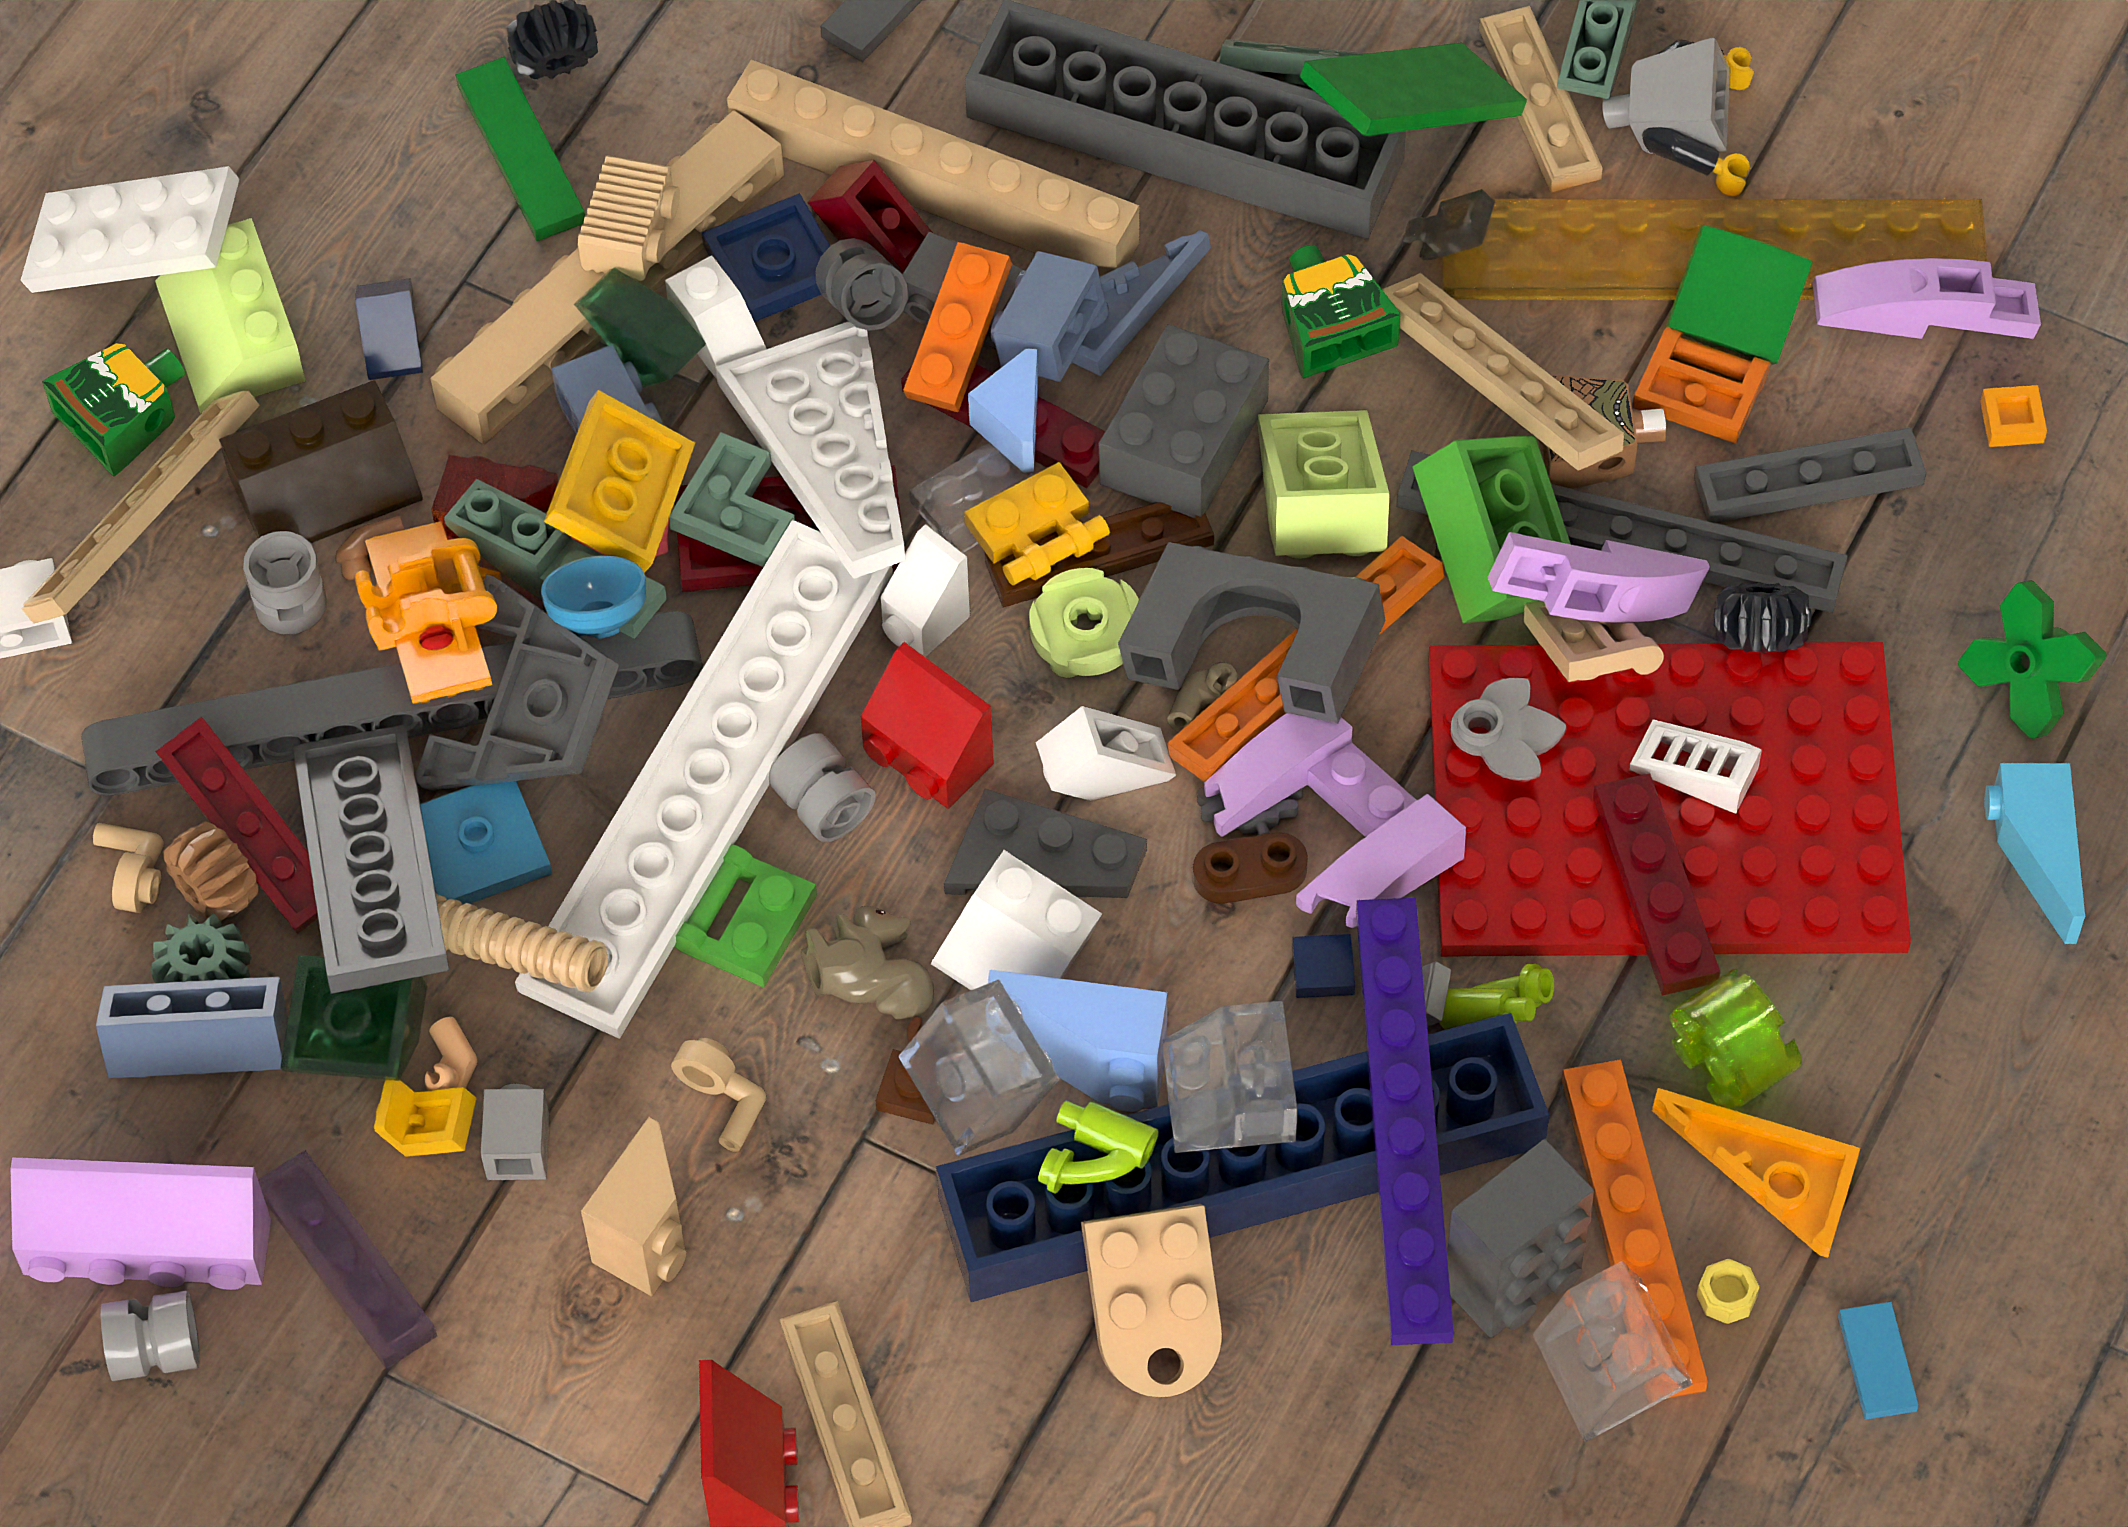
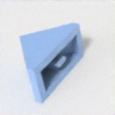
M1037 349L1023 350L968 393L970 425L1022 472H1034L1038 393Z

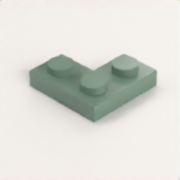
M720 432L670 513V529L764 567L792 520L795 521L794 514L752 498L771 466L770 452Z

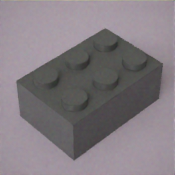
M1167 324L1099 442L1100 485L1151 503L1162 502L1172 506L1171 510L1195 518V515L1201 517L1206 513L1258 420V414H1261L1268 402L1269 359Z
M1543 1139L1452 1209L1447 1247L1450 1296L1490 1338H1493L1506 1327L1510 1330H1515L1522 1326L1536 1311V1303L1552 1291L1556 1295L1565 1292L1579 1279L1583 1272L1582 1262L1584 1251L1587 1247L1586 1238L1588 1226L1591 1222L1590 1214L1594 1189L1546 1139Z

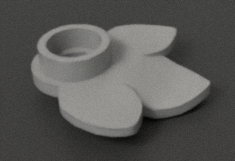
M1507 678L1491 683L1486 687L1480 699L1469 701L1460 707L1452 718L1450 731L1454 743L1461 750L1472 755L1481 756L1492 772L1513 780H1531L1538 778L1541 774V766L1537 755L1548 751L1559 742L1566 731V724L1550 713L1528 705L1530 699V683L1528 679ZM1482 727L1489 733L1477 734L1470 731V729Z

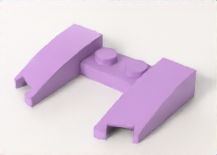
M1286 713L1249 741L1204 782L1206 797L1215 796L1220 793L1225 810L1214 814V826L1216 832L1221 837L1306 785L1312 788L1362 833L1365 838L1346 851L1296 895V906L1312 914L1317 904L1325 898L1350 906L1346 916V926L1351 928L1357 926V900L1402 898L1464 859L1466 827L1429 794L1416 800L1352 743V726L1342 717L1338 723Z

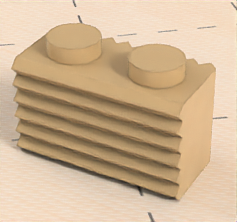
M610 155L605 156L602 171L599 173V180L596 182V189L593 191V198L590 200V207L587 208V216L584 217V224L581 226V233L578 235L581 267L587 272L594 270L596 273L604 272L608 276L611 274H615L617 277L624 275L629 280L636 278L642 281L646 277L650 262H660L665 247V231L661 229L665 218H675L680 199V189L673 186L670 166Z

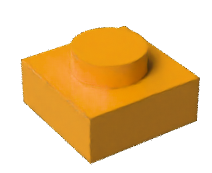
M2038 385L1983 389L1980 403L1989 447L2044 443L2047 428Z

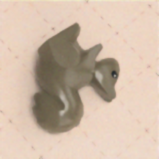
M861 906L856 910L853 922L845 914L837 915L838 926L833 929L835 937L833 941H826L820 932L814 928L806 930L808 947L801 949V957L815 995L830 994L857 1004L876 1002L877 1009L881 1013L891 1014L895 1019L920 1016L932 1004L934 984L928 970L918 962L909 959L886 960L883 952L884 948L907 938L905 931L911 924L909 918L896 917L873 906Z

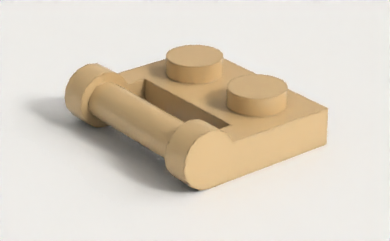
M1544 601L1525 604V625L1568 682L1591 680L1599 675L1631 668L1636 673L1646 675L1657 670L1663 662L1664 655L1661 648L1652 638L1644 637L1633 622H1599L1550 615ZM1601 624H1606L1619 642L1615 643Z

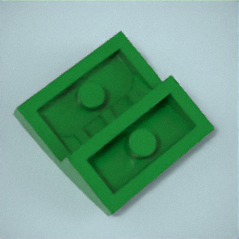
M1702 225L1700 226L1665 328L1670 327L1682 331L1683 336L1711 347L1722 346L1750 358L1757 357L1769 361L1771 365L1777 364L1813 261L1754 239Z

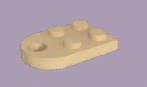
M1195 1204L1081 1222L1098 1346L1102 1359L1109 1371L1122 1384L1146 1396L1170 1397L1195 1387L1213 1368L1218 1358L1222 1341L1221 1321L1204 1205ZM1161 1348L1175 1350L1180 1359L1178 1373L1174 1378L1166 1382L1153 1380L1147 1368L1150 1356Z

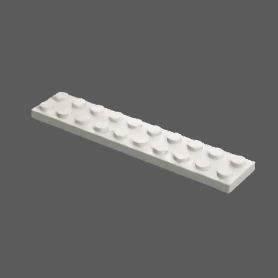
M794 520L790 522L548 926L555 928L557 932H569L573 937L577 935L586 937L589 942L596 940L604 943L607 948L608 963L602 981L593 991L587 993L578 990L577 986L570 988L563 986L561 982L553 983L547 981L545 977L540 979L530 976L529 972L526 974L520 973L515 981L517 992L616 1038H621L675 946L676 934L683 923L687 922L722 865L723 857L731 844H735L768 788L769 773L772 765L795 742L892 577V565L853 579L821 532Z

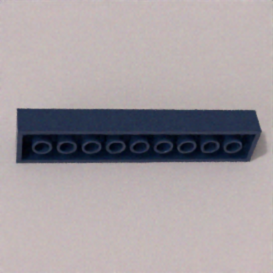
M1511 1013L1428 1034L1440 1175L1528 1152L1543 1139H1546L1550 1115ZM1367 1051L1125 1115L1158 1129V1137L1145 1166L1142 1169L1135 1167L1129 1173L1116 1179L1094 1183L1063 1184L1056 1194L1048 1191L1047 1185L1038 1181L1043 1161L1052 1148L1061 1152L1065 1148L1073 1151V1162L1092 1160L1108 1155L1074 1140L1075 1130L1065 1131L936 1166L938 1198L970 1302L979 1301L1088 1271L1081 1222L1202 1204L1205 1207L1208 1235L1211 1238L1377 1193L1378 1180Z

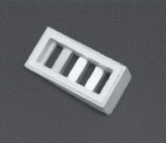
M1652 720L1630 763L1629 770L1640 775L1650 773L1652 780L1736 814L1759 768L1762 749L1738 740ZM1660 741L1671 745L1663 761L1652 758ZM1682 750L1691 753L1685 767L1675 764ZM1702 758L1712 762L1707 772L1697 770ZM1723 767L1732 770L1729 778L1719 775Z

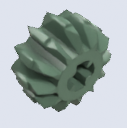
M189 913L186 927L179 929L167 924L165 930L167 940L153 942L152 953L155 961L151 963L152 967L150 970L155 983L250 978L247 967L252 959L249 946L242 941L240 930L234 923L222 927L221 920L214 913L203 924H198L196 917Z

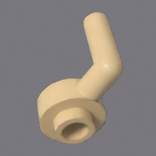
M97 823L93 834L94 845L130 851L122 855L116 868L112 887L113 906L115 909L141 913L147 903L153 904L159 894L161 873L160 870L154 869V865L163 849V839L154 832Z
M700 1038L683 1042L671 1065L674 1074L683 1083L697 1091L711 1095L725 1093L738 1101L719 1138V1143L727 1150L733 1152L740 1151L766 1101L765 1091L760 1086L735 1072V1065L729 1058L728 1050L717 1041L709 1038Z

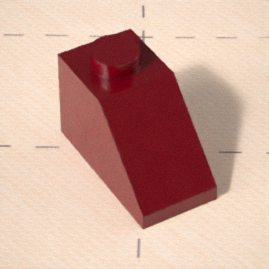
M875 160L839 166L807 202L838 241L855 238L868 242L901 274L904 273L928 232H932Z

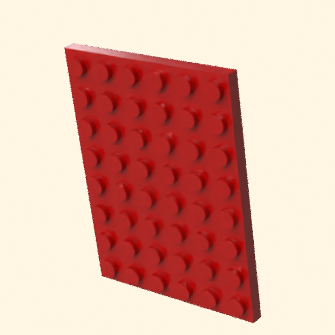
M1804 642V645L1796 650L1787 649L1783 653L1772 651L1765 654L1756 651L1745 652L1742 649H1730L1722 643L1657 644L1663 651L1664 658L1660 667L1650 674L1641 675L1631 668L1599 675L1591 680L1571 682L1567 681L1541 645L1429 646L1428 668L1434 800L1466 827L1464 859L1437 875L1441 957L1648 955L1595 805L1593 794L1596 785L1640 776V774L1629 770L1630 763L1652 720L1738 740L1762 749L1759 768L1736 814L1653 780L1714 954L1908 953L1911 937L1883 642ZM1507 678L1528 679L1530 683L1528 705L1550 713L1566 724V731L1559 742L1548 751L1537 755L1541 766V774L1538 778L1531 780L1504 778L1492 772L1481 756L1472 755L1461 750L1451 737V721L1455 712L1467 702L1480 699L1486 687L1495 681ZM1482 727L1470 729V731L1477 734L1489 733ZM1660 741L1652 758L1663 761L1671 745ZM1682 750L1675 764L1685 767L1691 753ZM1702 758L1697 770L1707 772L1712 762ZM1723 767L1719 775L1729 778L1732 770Z

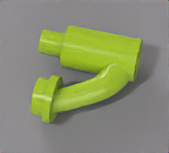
M1528 963L1522 968L1520 975L1482 983L1471 988H1448L1440 1024L1444 1029H1451L1507 1013L1512 1014L1515 1024L1517 1021H1532L1535 1017L1536 1007H1539L1542 1003H1548L1552 999L1554 993L1552 972L1548 968H1542L1539 964Z
M1066 1100L1059 1110L1056 1122L1075 1130L1074 1140L1108 1155L1097 1159L1073 1162V1151L1065 1148L1061 1152L1052 1148L1043 1161L1038 1181L1046 1184L1047 1190L1056 1194L1063 1184L1108 1181L1129 1173L1135 1167L1142 1169L1154 1149L1158 1137V1129L1092 1101L1083 1108Z

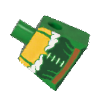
M1316 245L1303 246L1290 256L1289 263L1294 273L1288 274L1282 279L1281 306L1299 373L1303 379L1398 346L1400 313L1356 256L1347 254L1326 262Z
M116 343L49 376L42 383L51 412L114 477L173 423L175 413L166 388L185 376V370L178 358L167 348L143 364L125 344Z

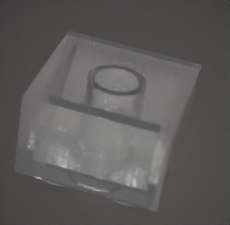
M1623 1261L1569 1289L1533 1333L1583 1440L1586 1442L1693 1385L1642 1279Z

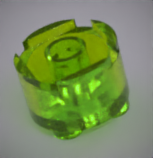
M1737 969L1730 970L1677 1005L1669 1015L1673 1027L1679 1034L1672 1039V1044L1677 1054L1687 1067L1693 1069L1700 1065L1711 1080L1707 1082V1088L1718 1106L1727 1109H1733L1736 1106L1742 1107L1802 1066L1801 1054L1795 1040L1793 1039L1784 1045L1780 1037L1778 1027L1783 1025L1785 1021L1779 1011L1753 979L1745 973L1737 977Z

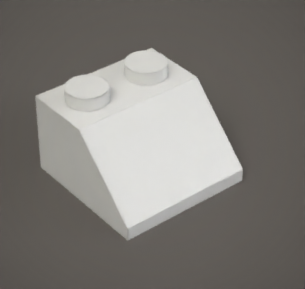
M1003 850L972 895L932 960L931 965L989 1002L988 977L990 970L1062 979L1089 940L1102 913Z

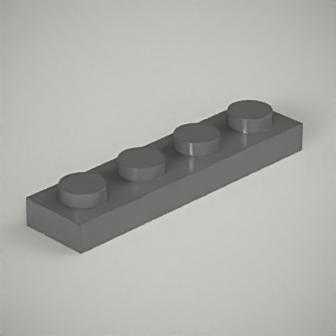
M1911 427L1695 467L1694 481L1706 519L1712 523L1922 486L1926 477V470Z

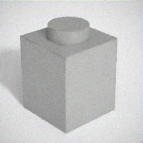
M509 1084L501 1089H484L481 1158L487 1180L547 1179L550 1115L544 1089H533L524 1084Z

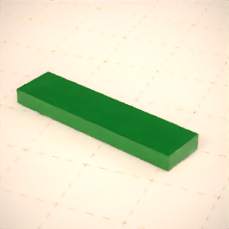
M505 56L455 74L457 86L536 241L584 224L585 211Z

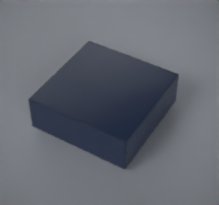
M1351 934L1292 937L1296 998L1355 995Z

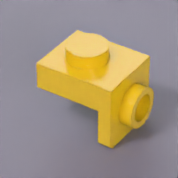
M398 1078L386 1079L380 1103L376 1109L374 1129L377 1134L405 1157L465 1151L477 1098L464 1087L414 1092Z

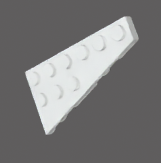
M846 322L716 366L718 386L762 449L770 452L772 463L853 579L905 561L904 541L897 500L894 493L892 471L887 452L886 436L867 330L857 328L852 323Z

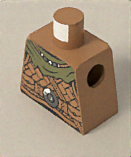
M1551 375L1624 433L1622 452L1579 471L1539 440L1542 459L1551 484L1574 489L1627 477L1634 472L1637 444L1665 442L1666 421L1663 408L1632 411L1629 387L1622 379Z

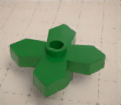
M2029 580L2016 583L2000 604L2006 638L1982 637L1974 639L1959 659L1958 666L1978 687L2010 682V719L2029 738L2035 739L2047 736L2064 714L2058 683H2079L2090 680L2106 659L2107 654L2086 632L2069 634L2059 627H2053L2054 601L2034 581Z

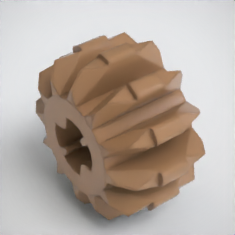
M205 821L195 828H189L173 839V843L164 850L166 871L173 878L174 886L184 895L185 901L190 902L195 908L197 914L204 916L206 919L212 913L221 921L227 917L231 918L249 906V902L259 894L256 874L249 867L248 859L242 855L237 843H233L224 830L217 828L212 823Z

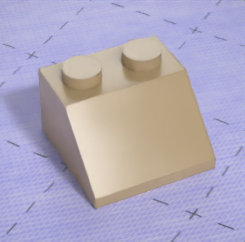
M648 1117L581 1210L592 1263L650 1296H653L663 1280L670 1282L676 1277L685 1261L686 1250L659 1122Z

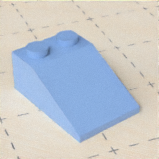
M997 970L989 971L988 992L992 1036L1097 1102L1109 1103L1118 1110L1129 1112L1138 1111L1142 1108L1152 1109L1158 1106L1167 1050V992Z

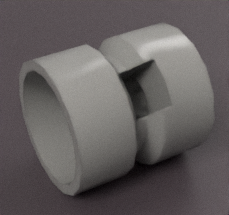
M280 531L261 536L249 546L244 556L243 570L250 590L254 611L259 622L268 630L279 634H297L314 626L326 610V593L320 576L317 556L312 544L302 535L289 531Z
M822 733L810 734L790 745L778 757L769 773V785L789 807L797 809L798 818L821 842H832L856 828L871 811L876 800L875 791L853 767L846 768V758Z
M189 1291L155 1295L152 1297L149 1306H143L137 1299L101 1304L103 1347L108 1372L112 1381L148 1376L151 1367L156 1365L163 1373L199 1368L198 1333Z

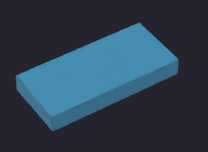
M1892 1302L1839 1310L1838 1319L1864 1420L1917 1412L1919 1405Z

